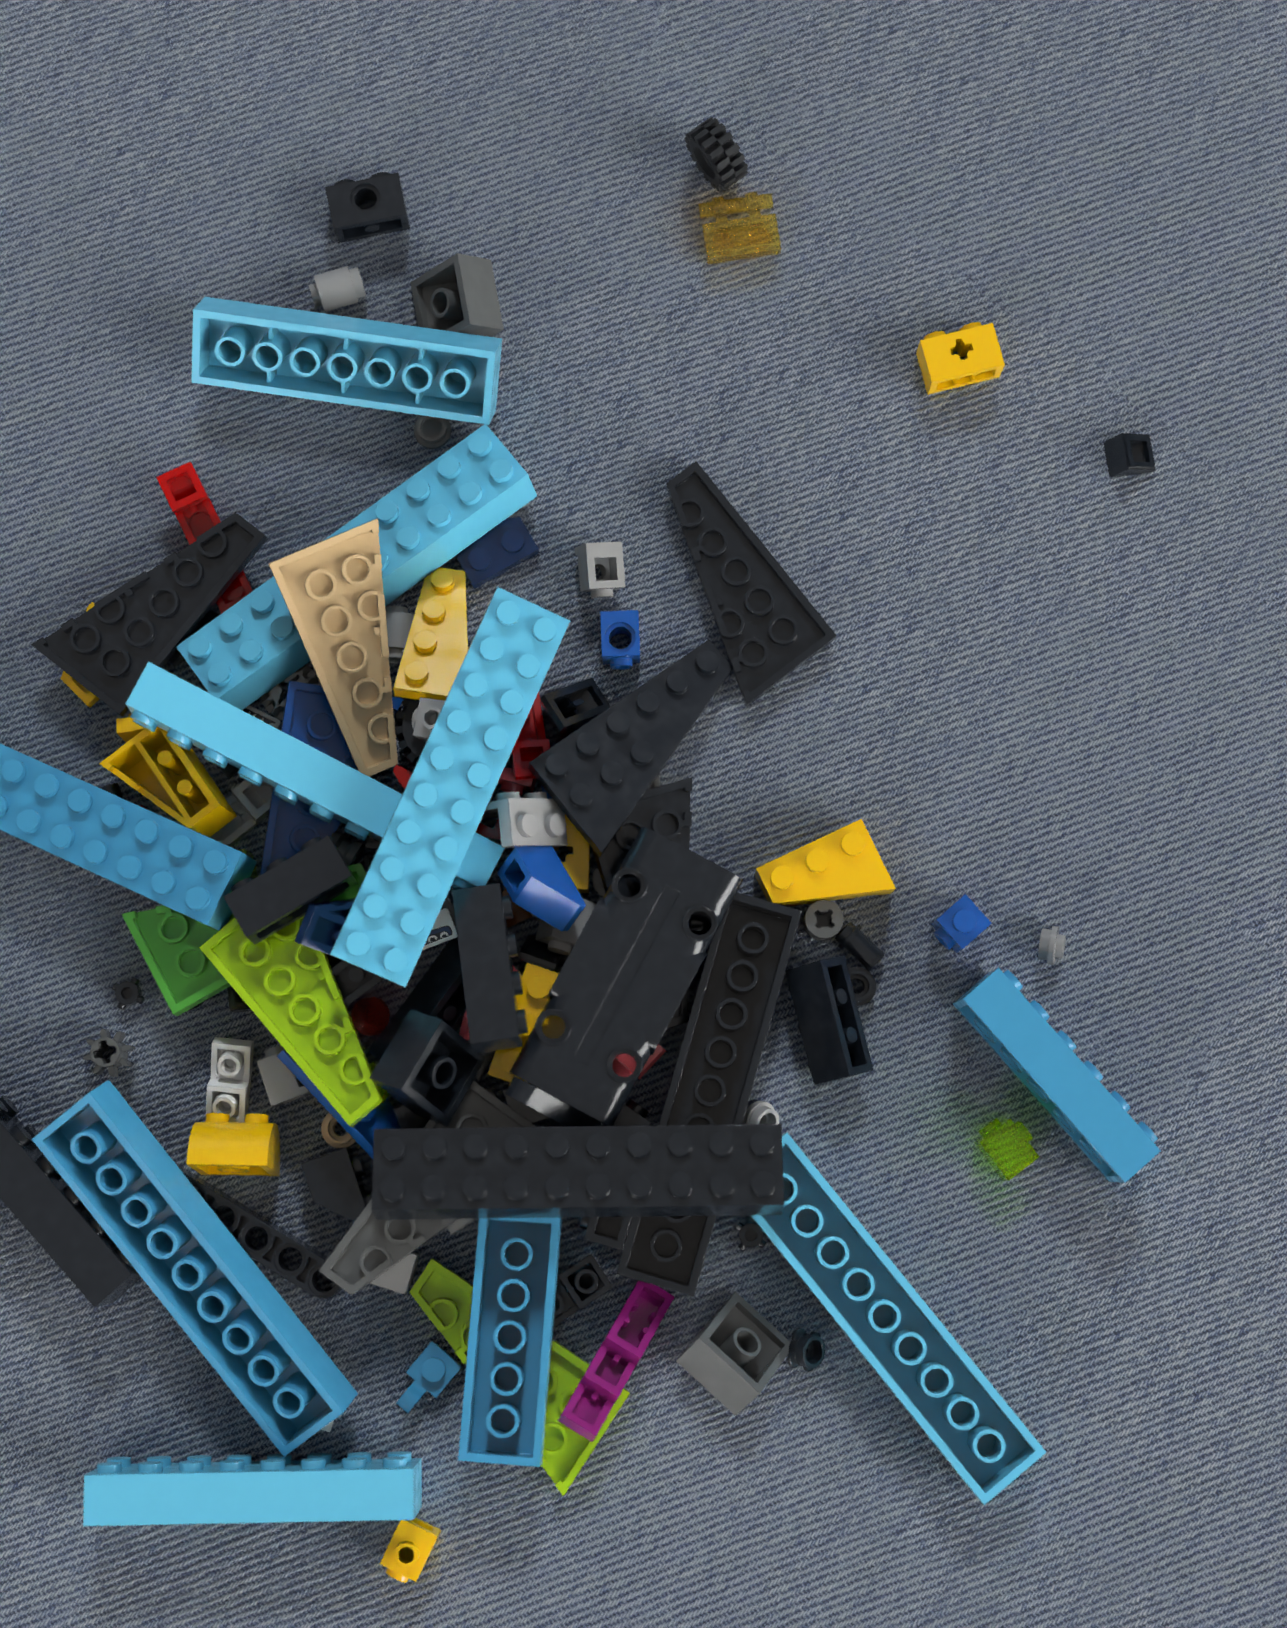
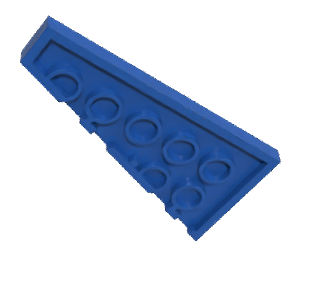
M289 680L281 731L358 771L322 686ZM392 697L394 716L403 701L402 698ZM273 787L260 875L266 872V867L273 861L282 857L289 859L299 853L301 846L307 841L316 837H321L322 839L328 835L331 837L341 822L333 818L330 823H327L309 813L311 806L300 800L295 805H292L275 796V787Z

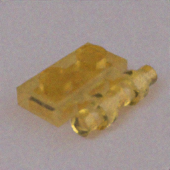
M754 191L745 193V197L724 200V196L712 197L711 202L698 203L700 218H715V222L702 224L707 265L781 254L776 213L761 215L760 210L773 208L771 193L757 195V192ZM747 212L748 215L746 218L732 220L727 218L728 214Z

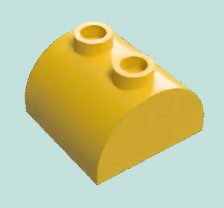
M207 1113L205 1122H195L193 1124L189 1137L186 1164L199 1174L231 1176L280 1175L279 1129L276 1123H269V1115L245 1114V1123L229 1122V1114Z

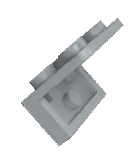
M503 792L496 794V801H492V798H490L482 818H499L502 848H514L517 846L561 847L568 845L565 814L553 799H547L546 792L524 794L523 798H520L519 792Z

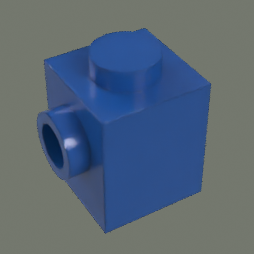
M965 894L931 925L936 930L933 933L937 940L946 949L950 950L952 948L958 953L992 923Z

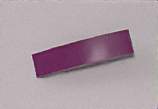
M638 1280L557 1421L593 1442L675 1296L656 1285Z

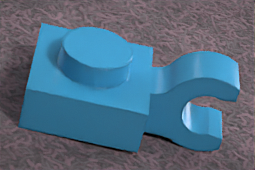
M432 1340L406 1371L414 1379V1382L403 1393L396 1404L409 1413L426 1391L437 1398L462 1368V1365Z

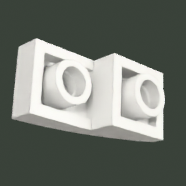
M221 1037L214 1038L211 1050V1076L207 1084L206 1114H229V1122L245 1123L251 1086L254 1041Z

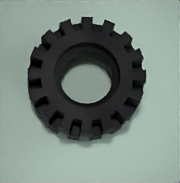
M708 118L685 135L686 147L692 153L690 155L692 160L696 161V167L699 171L703 172L704 178L707 182L710 181L714 189L717 188L719 192H723L748 174V166L744 162V155L739 152V145L734 143L731 133H727L725 126L722 123L719 124L716 118Z

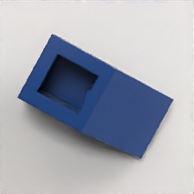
M553 846L514 847L497 872L515 904L560 931H568L586 907L584 900Z

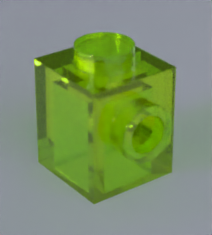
M995 1117L978 1130L982 1137L976 1140L974 1144L1002 1181H1009L1039 1158V1155L1029 1143L1033 1140L1032 1135L1019 1120L1014 1123L1010 1118L1000 1122Z

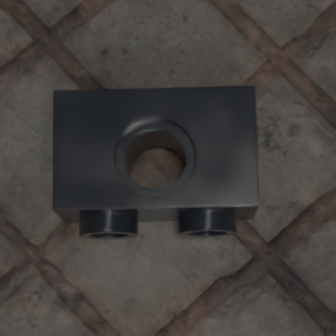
M380 172L372 175L369 179L358 181L344 179L336 182L333 186L325 187L332 225L338 243L410 229L403 189L398 173ZM371 200L376 202L370 209L359 208L364 201Z

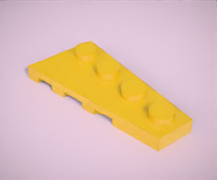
M439 567L425 577L393 686L395 697L420 700V697L446 700L468 651L465 571Z

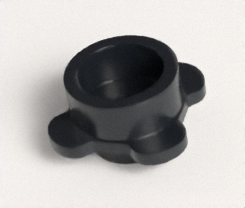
M797 1328L792 1333L787 1363L792 1368L803 1366L805 1371L810 1372L823 1361L825 1344L818 1332L808 1334L803 1328Z

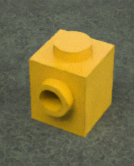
M416 1517L414 1520H400L380 1562L381 1565L387 1567L386 1574L400 1582L407 1583L409 1579L416 1582L441 1529Z

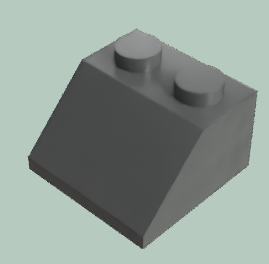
M457 253L410 282L418 327L493 337L504 330L490 259Z
M735 1291L693 1338L676 1362L736 1416L761 1393L789 1354L790 1341Z

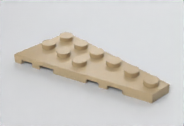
M378 518L268 563L359 772L369 777L398 764L385 596L382 580V560L379 544Z

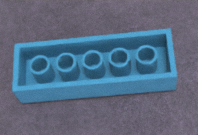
M998 967L987 973L955 1001L953 1005L1109 1182L1126 1183L1161 1151L1154 1143L1158 1139L1157 1136L1144 1122L1140 1121L1137 1124L1127 1113L1130 1110V1106L1124 1098L1116 1091H1113L1111 1094L1100 1082L1103 1079L1100 1071L1090 1061L1087 1060L1083 1063L1073 1052L1077 1048L1074 1042L1062 1030L1057 1033L1047 1023V1020L1050 1018L1048 1013L1037 1001L1029 1002L1020 992L1023 988L1022 984L1009 970L1003 973Z
M562 1218L479 1219L458 1461L540 1467L543 1463Z

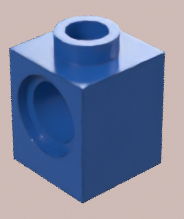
M638 610L601 611L602 664H610V668L615 670L633 668V663H640ZM616 634H625L631 639V643L624 649H617L610 644V640Z

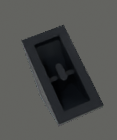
M593 678L547 693L540 698L542 709L561 740L611 707Z

